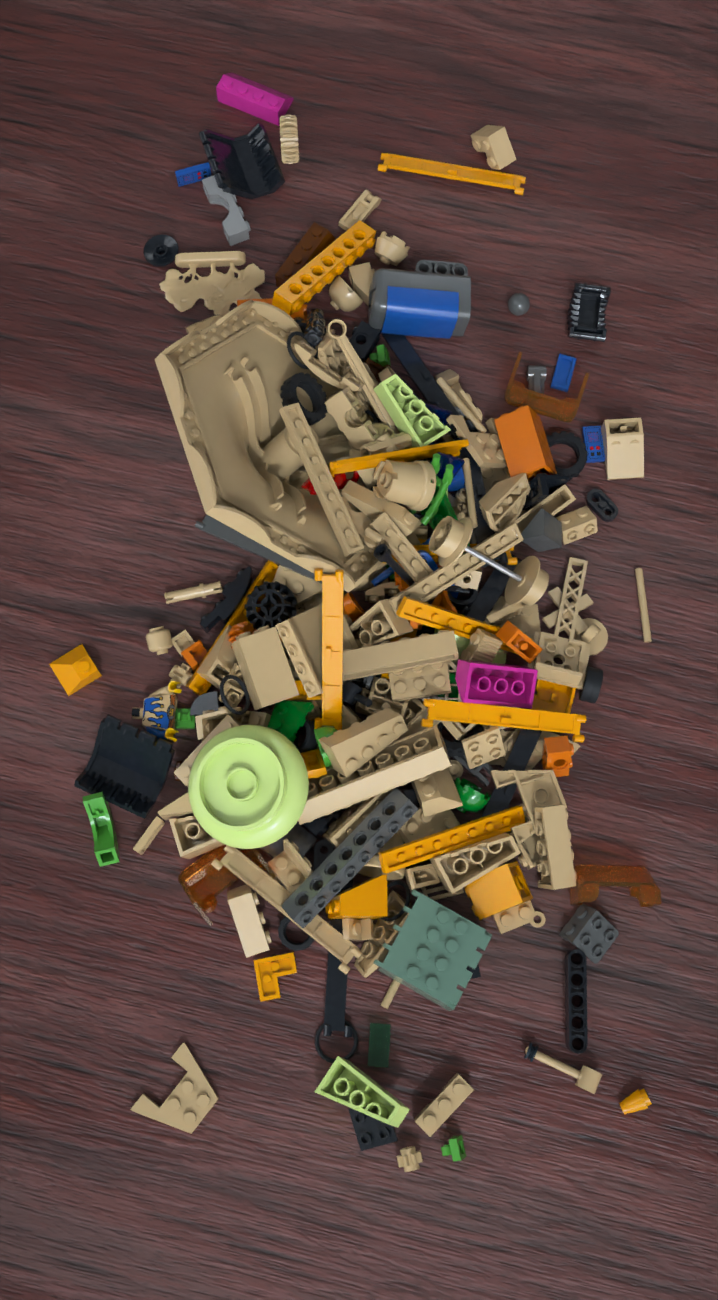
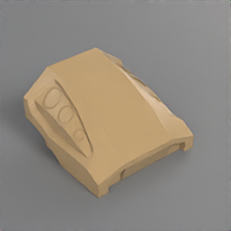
M330 329V332L332 333V335H334V336H340V335H335V330H334V329ZM326 333L318 345L319 361L337 374H340V368L345 367L347 360L343 352H340L337 341L329 338Z
M374 677L368 696L372 700V705L370 707L365 706L364 711L375 714L390 708L401 714L404 718L409 700L393 702L390 682L385 678L378 679V677Z

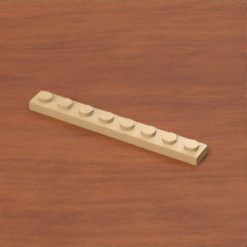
M299 403L282 407L279 412L345 557L363 550V543Z
M511 523L472 549L493 560L524 539L516 523ZM464 552L451 566L446 568L440 567L388 601L396 614L404 596L426 602L486 563Z

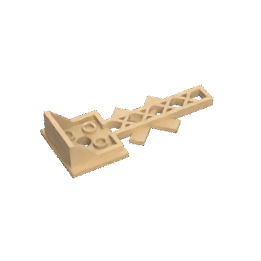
M569 557L563 590L561 591L559 587H556L548 592V595L559 609L542 619L549 629L555 626L554 634L534 632L533 641L543 650L531 664L528 663L527 667L538 670L537 679L583 690L591 644L573 638L574 632L579 636L588 629L578 615V612L591 606L594 602L588 594L582 596L588 561ZM572 565L581 566L582 571L575 573ZM573 580L579 586L574 590L568 584ZM571 597L574 601L570 603L567 598ZM565 630L569 638L559 637L558 634ZM558 657L562 660L563 664L558 665L553 659Z

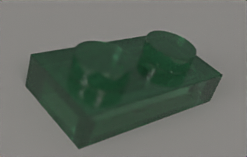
M370 1023L367 1066L388 1068L391 1024Z

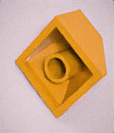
M83 644L49 664L68 696L102 676Z

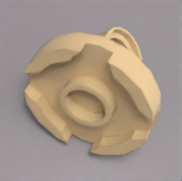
M582 619L588 629L579 636L574 632L573 639L591 644L589 656H595L603 651L607 644V630L596 619Z

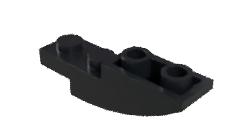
M250 566L240 570L236 575L237 578L233 582H228L223 587L222 595L224 600L217 602L214 607L215 609L211 613H206L201 618L200 626L206 633L219 621L226 625L250 589L253 573Z

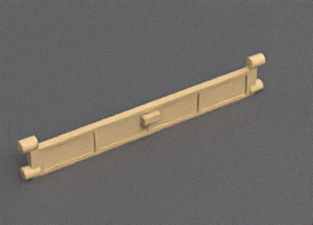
M226 845L224 848L227 852L220 861L215 858L211 865L218 871L224 865L300 927L281 907L291 895L288 890L239 850ZM316 915L304 929L300 927L342 962L338 969L344 974H347L351 969L347 964L353 956L358 959L363 953L351 941L343 940V935L319 915Z

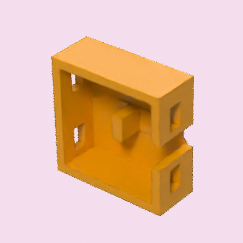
M540 679L536 680L535 691H537V695H534L532 710L560 713L571 712L576 688Z

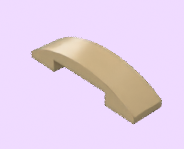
M303 340L295 344L294 347L301 360L320 379L341 389L349 387L351 391H358L363 387L364 383L350 373L342 377L314 358L317 350Z

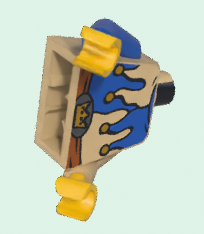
M171 681L167 686L151 693L148 698H144L143 708H132V719H142V726L148 733L157 736V740L161 738L163 740L177 741L173 735L179 733L175 728L178 698L173 693L182 692L181 689H176V686L181 684V682Z

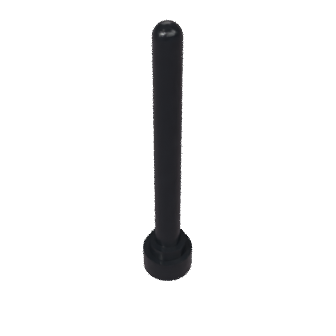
M385 544L375 548L374 556L378 561L386 562L409 587L415 584L410 575L392 558V552Z

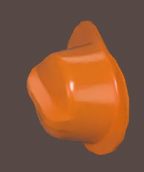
M350 591L344 595L343 615L347 614L352 622H354L366 612L361 608Z

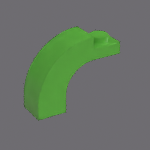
M103 792L83 796V804L93 832L94 853L99 866L102 867L120 862L115 827Z

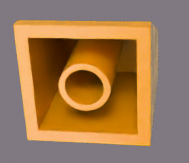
M518 861L500 866L464 887L466 895L472 900L473 912L479 917V920L533 899Z
M387 875L370 878L338 893L325 906L328 919H378L387 917Z

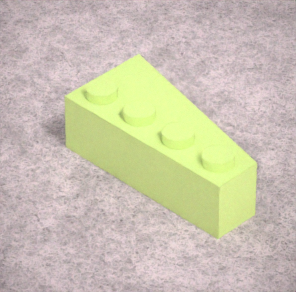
M397 374L384 380L373 389L400 433L410 434L412 438V446L410 448L427 446L451 431L447 425L444 426L439 421L440 418L435 413H432L421 399L419 400L413 394V391Z
M339 1056L315 1090L317 1094L397 1128L410 1110L350 1061Z

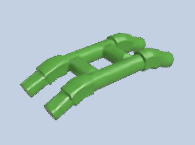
M438 453L433 454L431 462L436 474H438L441 465V455ZM452 464L446 465L442 480L436 475V486L439 487L436 496H433L429 509L420 521L425 526L437 514L438 507L453 480L454 466ZM408 509L413 515L416 513V511Z

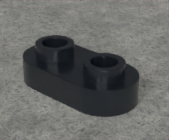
M592 489L588 492L586 496L587 505L601 520L605 522L613 521L618 515L617 506L600 489ZM592 498H596L598 502H593ZM605 511L610 512L611 515H606Z
M327 840L318 841L314 847V871L334 851V846ZM322 847H326L328 849V852L326 854H322L320 852Z

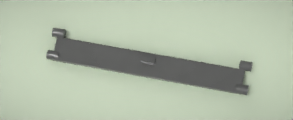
M206 515L202 522L197 521L195 527L203 532L316 581L314 573L209 515Z

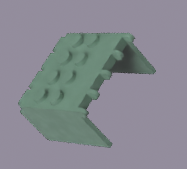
M413 889L411 894L417 897L412 909L407 906L402 908L403 911L409 914L402 928L396 924L393 925L392 928L399 932L393 945L390 946L384 943L382 947L389 950L385 960L381 963L375 959L373 964L380 967L378 971L444 1009L452 1011L463 994L461 990L457 989V986L459 985L465 989L473 975L472 972L466 969L467 966L474 970L476 969L482 957V954L476 951V949L479 948L485 951L492 934Z

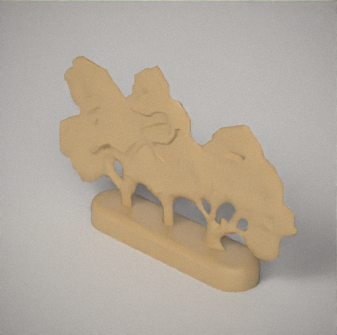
M241 251L179 253L175 255L176 266L190 269L183 274L179 270L169 269L166 272L165 280L159 285L161 290L165 292L169 303L174 304L175 308L180 312L192 308L195 302L201 298L204 299L205 307L213 310L215 315L220 314L223 317L230 312L229 309L232 303L237 305V300L262 299L259 293L255 291V288L265 282V271L260 270L254 263L249 264L243 270L235 268V266H241L246 262V254ZM230 266L227 274L217 272L215 267ZM211 267V274L207 277H201L196 273V268ZM190 274H192L191 281L189 283H185V278L187 276L189 277Z

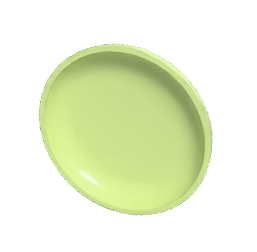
M261 725L236 726L215 735L202 747L196 756L188 781L190 806L201 827L217 841L240 849L264 847L285 836L301 817L309 790L308 772L299 750L280 732Z

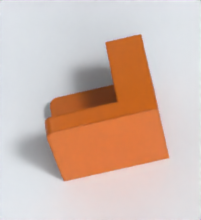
M198 640L182 651L181 655L192 671L195 672L208 652L202 642Z

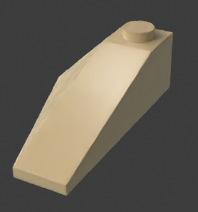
M351 480L347 482L340 492L341 495L372 521L385 511L405 537L413 531L419 521L403 506L392 501L379 499L373 491Z

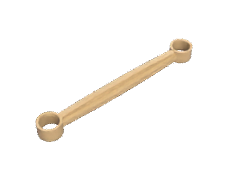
M340 319L332 320L326 327L328 337L337 341L353 374L364 383L362 390L381 423L390 427L395 434L400 433L373 390L376 386L345 335L347 332L346 324ZM332 323H339L342 326L343 332L340 336H334L330 332Z

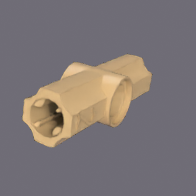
M404 432L392 436L384 434L375 441L362 445L360 457L409 449L412 446V438L409 433Z

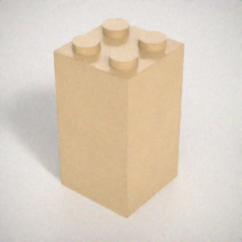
M267 625L258 628L252 635L249 631L235 637L236 641L231 643L254 711L299 695L276 627L270 628Z

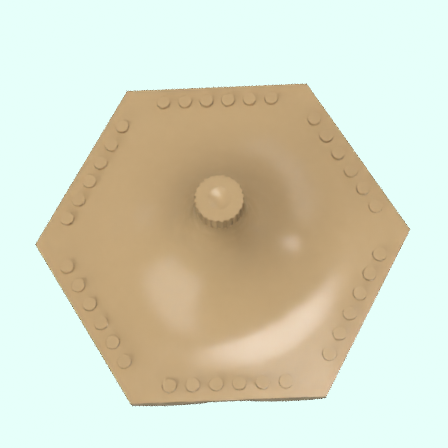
M248 300L202 331H194L182 337L162 351L155 359L205 514L314 574L317 568L323 569V574L334 575L335 570H343L344 591L349 593L364 581L382 562L378 561L374 556L375 549L367 547L363 539L361 541L364 549L345 557L318 496L311 495L309 491L301 487L309 476L279 412L283 407V399L280 397V393H282L280 390L281 386L284 385L283 382L296 373L304 372V374L308 373L312 378H316L317 383L322 385V390L326 392L327 397L339 388L320 379L310 369L301 368L293 361L287 349V339L292 332L302 331L290 315L271 304ZM296 335L291 339V348L295 357L304 364L294 346L301 340L307 344L309 343L303 337ZM371 372L370 377L376 380L375 376ZM297 387L296 392L300 403L305 409L312 412L313 407L310 397L302 388ZM366 401L368 410L373 412L378 418L370 402ZM326 413L325 418L309 426L329 470L330 462L350 459L349 450L353 448L348 444L345 434L338 429L337 422L333 416ZM367 414V419L363 423L368 420L373 421V417ZM346 472V478H352L354 472ZM359 475L357 484L367 488ZM349 502V506L353 511L360 512L356 506ZM423 517L417 518L419 521L413 531L422 524L420 521Z

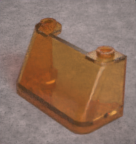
M580 864L574 867L577 873L576 886L570 887V905H582V902L596 900L599 895V886L630 887V897L638 899L640 907L650 908L661 905L660 889L649 870L645 867Z

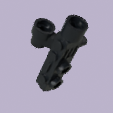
M312 309L307 316V320L300 317L294 318L309 344L315 347L323 340L326 328L324 313L321 309Z

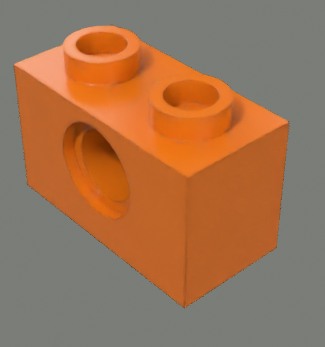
M509 620L496 633L499 639L529 664L543 650Z
M568 736L544 738L542 753L543 770H553L556 777L569 776V769L573 765L571 755H574V747L572 743H569Z

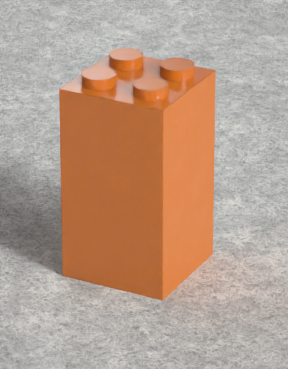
M529 405L520 406L515 411L504 413L494 420L510 477L526 473L527 479L530 481L539 473H546L547 475L557 474L541 418Z

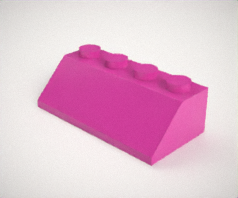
M235 73L223 74L216 86L219 102L278 126L280 125L279 118L286 114L294 100L293 97Z
M458 659L455 680L461 701L464 703L532 709L538 670L526 666Z

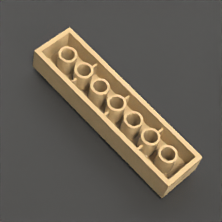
M437 725L392 742L347 778L334 770L333 766L326 768L327 774L319 778H309L308 798L303 813L298 820L299 824L312 822L314 819L330 815L337 810L348 808L355 803L368 800L373 796L386 793L393 788L406 785L411 781L424 778L429 774L452 766L445 742Z

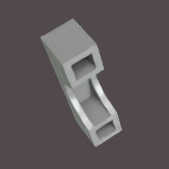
M214 175L202 179L203 190L209 203L221 205L229 211L227 218L222 222L223 232L229 245L232 246L248 240L251 228L248 221L243 219L242 208L240 206L237 207L236 196L223 192L222 188L218 187Z

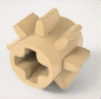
M182 663L181 666L176 664L169 674V677L172 678L171 681L181 682V684L176 686L178 688L181 685L186 686L193 675L191 667L185 663Z
M415 1146L400 1149L401 1155L396 1156L399 1168L403 1167L404 1172L420 1169L419 1163L423 1162L421 1151H416Z

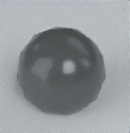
M515 293L508 300V309L513 315H524L530 308L529 298L523 293Z

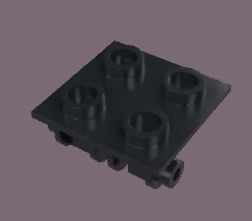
M352 1108L348 1109L361 1151L398 1141L394 1126Z

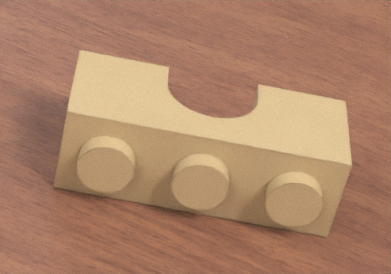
M347 387L324 404L326 405L327 412L336 420L338 429L347 437L350 447L360 450L362 445L373 442L380 435L370 420L363 424L353 421L351 410L359 402L350 388Z
M456 1073L443 1087L441 1093L414 1118V1121L431 1137L474 1089Z

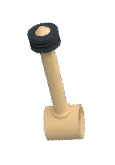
M533 1043L526 1047L525 1059L528 1057L532 1062L535 1058L576 1078V1086L595 1094L602 1077L601 1073L584 1065L579 1071L537 1051L538 1046H532Z

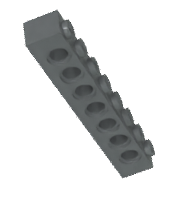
M394 788L290 895L281 907L294 922L304 929L419 809L402 792Z

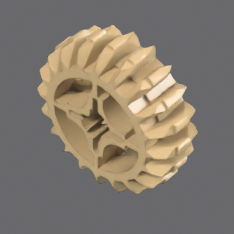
M285 114L279 118L282 162L284 164L298 163L297 117Z

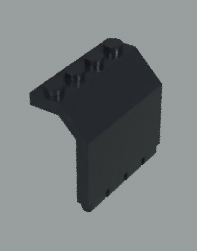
M258 123L247 135L237 138H231L207 129L199 132V137L204 146L215 180L223 192L252 200L275 193L285 183L264 125Z
M108 714L100 723L93 754L85 770L75 780L74 786L90 794L103 792L107 802L145 819L153 809L166 783L175 750L172 749L173 744L161 738L157 742V736L141 730L139 734V728L126 722L120 725V719Z

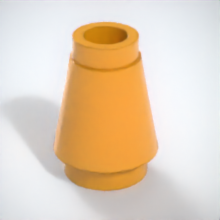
M637 1089L622 1100V1102H619V1105L624 1115L648 1109V1106L652 1105L645 1089Z

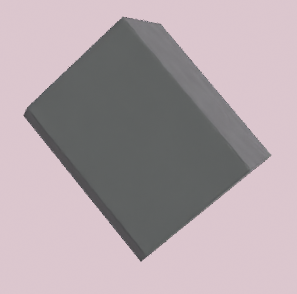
M541 508L521 533L524 539L522 542L537 552L561 548L562 523Z

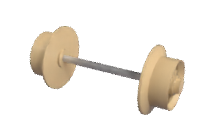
M447 516L439 522L431 535L429 550L439 556L440 566L444 568L451 566L466 551L510 576L505 588V600L508 604L516 605L522 602L531 606L543 596L548 586L549 574L540 568V560L536 556L525 558L517 565L514 571H511L467 546L473 532V521L470 518L465 517L458 521L451 516Z

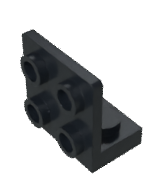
M546 473L535 475L532 480L528 481L531 490L529 495H526V501L522 510L529 511L569 482L570 477L562 476V474L547 475Z

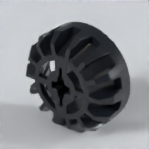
M266 581L261 586H255L254 591L247 596L248 601L245 604L246 617L257 630L267 625L270 628L276 627L275 625L298 615V602L294 593L286 585L277 581L271 583ZM266 593V597L261 601V604H256L259 597ZM275 594H277L280 597L282 604H279V602H277V596ZM256 607H261V610L265 613V618L258 614Z

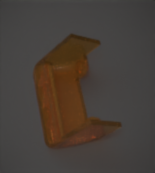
M519 352L504 395L505 401L515 407L529 405L537 414L559 421H573L577 414L589 373L586 372L577 399L564 398L560 400L526 389L523 383L514 380L522 357V352Z
M226 845L209 851L182 871L178 877V881L188 898L209 926L213 923L207 914L215 910L218 903L216 896L240 879L224 865L219 871L211 865L215 858L220 861L227 852L224 850ZM236 848L263 871L267 870L272 878L276 877L256 848Z

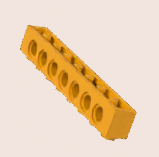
M361 220L356 222L276 289L272 305L283 310L288 315L298 312L304 303H308L316 293L322 291L326 284H330L337 275L343 273L347 266H351L355 259L362 257L368 248L371 249L374 246L376 230Z

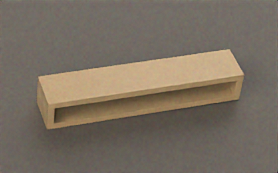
M564 484L513 523H516L520 533H522L541 508L554 516L576 500V498Z
M441 630L437 634L432 635L421 634L411 639L404 637L395 642L383 641L379 645H363L359 649H343V681L458 660L454 630Z

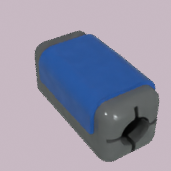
M420 260L416 265L415 271L382 268L374 272L369 290L368 322L371 327L380 329L383 334L450 339L451 336L463 337L471 314V277L468 276L466 265L456 262Z

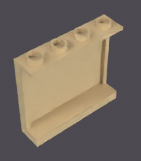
M322 604L275 625L309 698L323 693ZM343 615V649H359Z

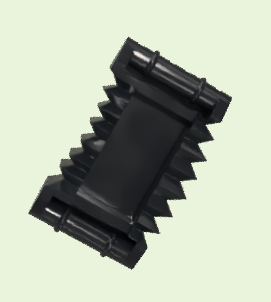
M575 283L567 317L569 338L605 342L607 333L606 323H604L605 311L611 294V287Z

